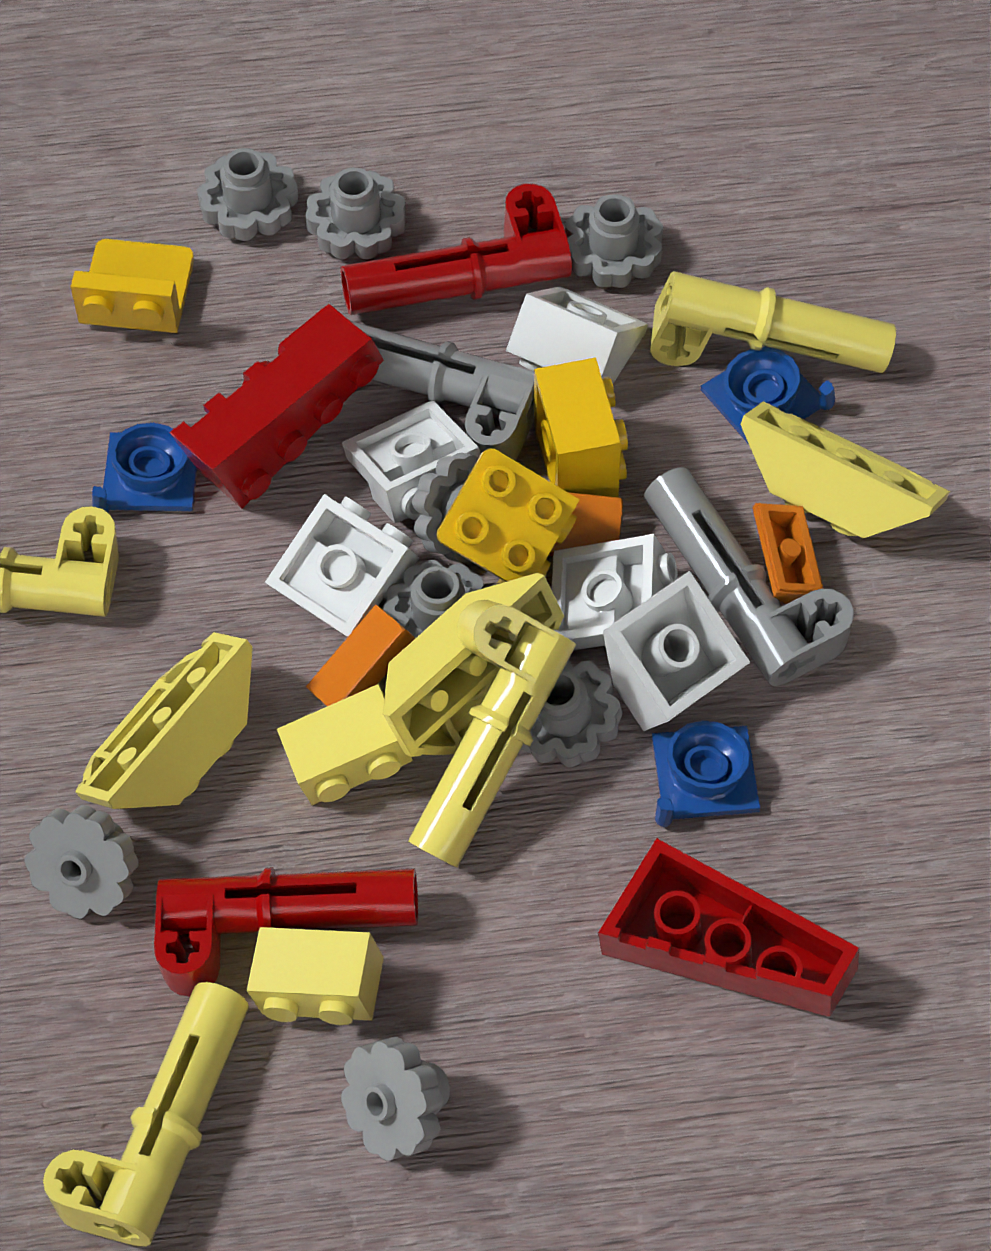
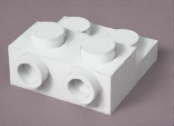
M432 400L342 442L346 458L369 483L373 500L395 524L407 518L417 520L421 515L413 508L412 498L418 490L420 477L425 473L436 474V465L441 457L453 456L457 453L475 455L478 458L481 455L479 447Z
M324 494L265 583L348 637L375 604L379 606L383 598L387 600V590L390 586L404 582L405 570L414 566L419 557L409 549L413 540L394 526L386 523L381 531L367 522L371 513L358 503L345 496L339 504Z
M654 534L554 551L552 592L564 614L559 629L554 631L576 643L574 650L604 646L603 630L678 579L674 556L672 553H666Z

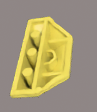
M764 401L746 413L740 424L769 492L784 499L786 505L803 506L805 513H812L829 521L833 529L844 535L866 538L929 517L947 500L950 492L939 485H934L930 480L800 417L784 413L779 408Z
M535 573L464 594L389 662L382 714L405 754L411 757L455 754L474 718L468 714L471 707L481 705L500 670L499 667L470 652L462 645L458 637L457 623L460 614L469 604L477 600L487 599L513 607L552 630L559 629L564 614L544 575ZM489 621L486 624L484 631L488 632L491 638L508 643L512 647L517 638L516 635L499 630L493 625V622Z
M213 632L202 642L201 649L186 655L161 676L91 756L83 773V781L75 791L82 800L112 809L179 805L184 798L191 795L198 787L200 779L219 757L230 750L233 740L247 725L253 649L249 641Z

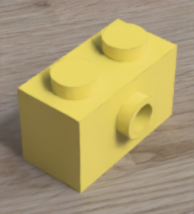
M379 684L277 728L297 783L311 805L319 802L336 801L344 797L351 788L371 779L381 780L397 773L401 766L413 761L411 756L403 752L382 714L385 695Z
M260 927L246 991L262 1015L275 1021L292 1022L297 1017L320 1018L324 1022L334 1025H348L353 1020L372 1021L384 957L370 932Z

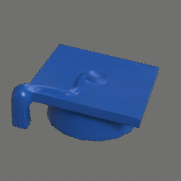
M767 346L762 347L760 351L749 349L738 354L728 364L724 372L700 386V390L747 443L748 441L740 425L746 413L763 401L779 408L784 413L793 414L802 419L807 418L820 409L830 410L835 404V390L830 381L827 380L819 386V394L799 372V368L791 356L782 350Z
M143 423L129 427L121 433L110 432L103 488L99 486L92 488V506L101 508L107 513L110 510L193 511L197 468L169 433L173 428L158 423Z
M698 721L686 724L674 732L652 733L660 798L657 800L655 821L659 826L668 827L674 819L760 812L747 726L728 727L720 722Z

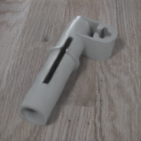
M351 321L372 338L384 359L372 380L428 395V400L435 401L437 404L446 400L470 407L466 415L465 429L467 435L479 447L480 454L487 449H496L516 461L534 421V371L458 351L455 343L446 341L440 346ZM493 414L499 415L501 430H495Z
M678 467L669 470L649 485L644 494L646 502L708 592V599L715 610L723 614L770 685L778 686L790 682L843 653L848 642L854 615L851 602L844 594L833 589L822 588L782 606L778 599L773 596V592L766 583L767 571L759 564L752 563L689 469ZM814 624H816L812 642L808 644L806 639L812 635Z

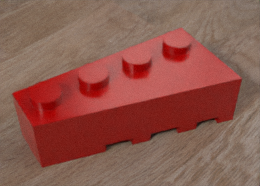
M329 303L279 343L278 357L271 362L257 361L243 372V384L227 398L221 393H217L206 402L203 408L207 414L192 427L183 421L169 432L198 471L241 509L251 500L259 498L266 492L273 476L287 462L297 459L307 446V441L323 424L332 422L339 415L343 403L358 387L367 385L375 377L379 365L384 361L372 338Z
M658 838L652 844L598 932L602 955L827 1017L832 1015L858 970L859 947Z

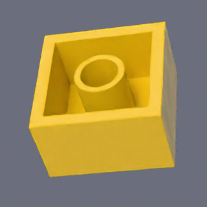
M596 357L534 369V429L548 480L570 493L619 498V480L627 478L626 464L622 451L628 450V439L623 419L614 420L611 408L616 405L612 380L610 376H601Z

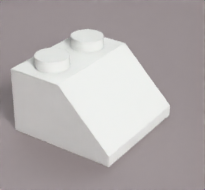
M559 286L525 295L506 351L521 357L520 365L532 371L536 368L596 357L601 376H610L613 384L645 335L649 324Z
M690 571L603 630L613 686L643 731L668 722L750 663Z

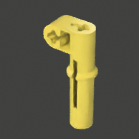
M673 271L655 304L650 352L653 358L663 364L686 366L696 362L701 356L713 333L746 341L751 349L760 351L763 345L883 373L887 369L893 354L896 327L891 323L776 296L773 288L766 287L758 292Z
M93 506L81 507L72 511L65 518L62 525L56 558L19 555L13 547H4L0 553V613H7L15 607L106 617L109 612L119 561L115 522L111 515L105 510ZM91 544L94 562H85L84 551H88Z
M487 599L477 600L463 610L457 623L458 637L462 645L470 652L494 664L500 670L481 705L471 707L468 714L474 718L408 840L411 844L454 867H458L521 747L523 744L529 747L532 744L533 738L530 731L576 646V643L519 610ZM489 621L493 622V625L499 630L516 635L517 638L512 647L508 643L491 638V635L484 631L486 624Z
M202 982L195 985L143 1107L135 1109L131 1115V1123L134 1130L121 1160L84 1150H70L61 1153L50 1162L43 1178L44 1189L59 1217L66 1225L76 1230L129 1245L148 1246L151 1244L188 1152L199 1147L202 1134L198 1128L247 1013L248 1003L237 992L216 983ZM87 1186H90L97 1199L103 1201L100 1209L97 1208Z

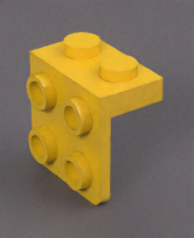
M114 239L98 241L94 249L89 272L74 271L71 283L78 322L80 324L178 333L194 263L193 251L185 246Z
M487 449L481 453L439 526L437 539L444 546L500 578L497 584L535 573L545 576L550 567V562L546 559L556 542L561 544L570 533L577 518L572 513L580 499L500 451Z

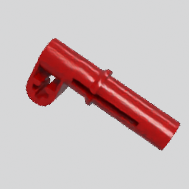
M522 184L509 191L505 199L504 238L476 242L470 237L463 238L459 246L343 265L340 272L347 311L349 315H356L469 294L473 300H477L486 291L566 278L571 276L572 261L568 239L551 192L537 184ZM528 223H530L532 229H536V232L528 233Z
M266 867L259 875L160 879L157 885L154 952L156 961L168 987L179 995L190 997L195 985L198 983H215L218 979L221 934L259 932L260 927L323 930L417 926L418 885L416 870L411 868L275 874L273 867ZM179 935H189L194 952L189 954L188 962H186V952Z

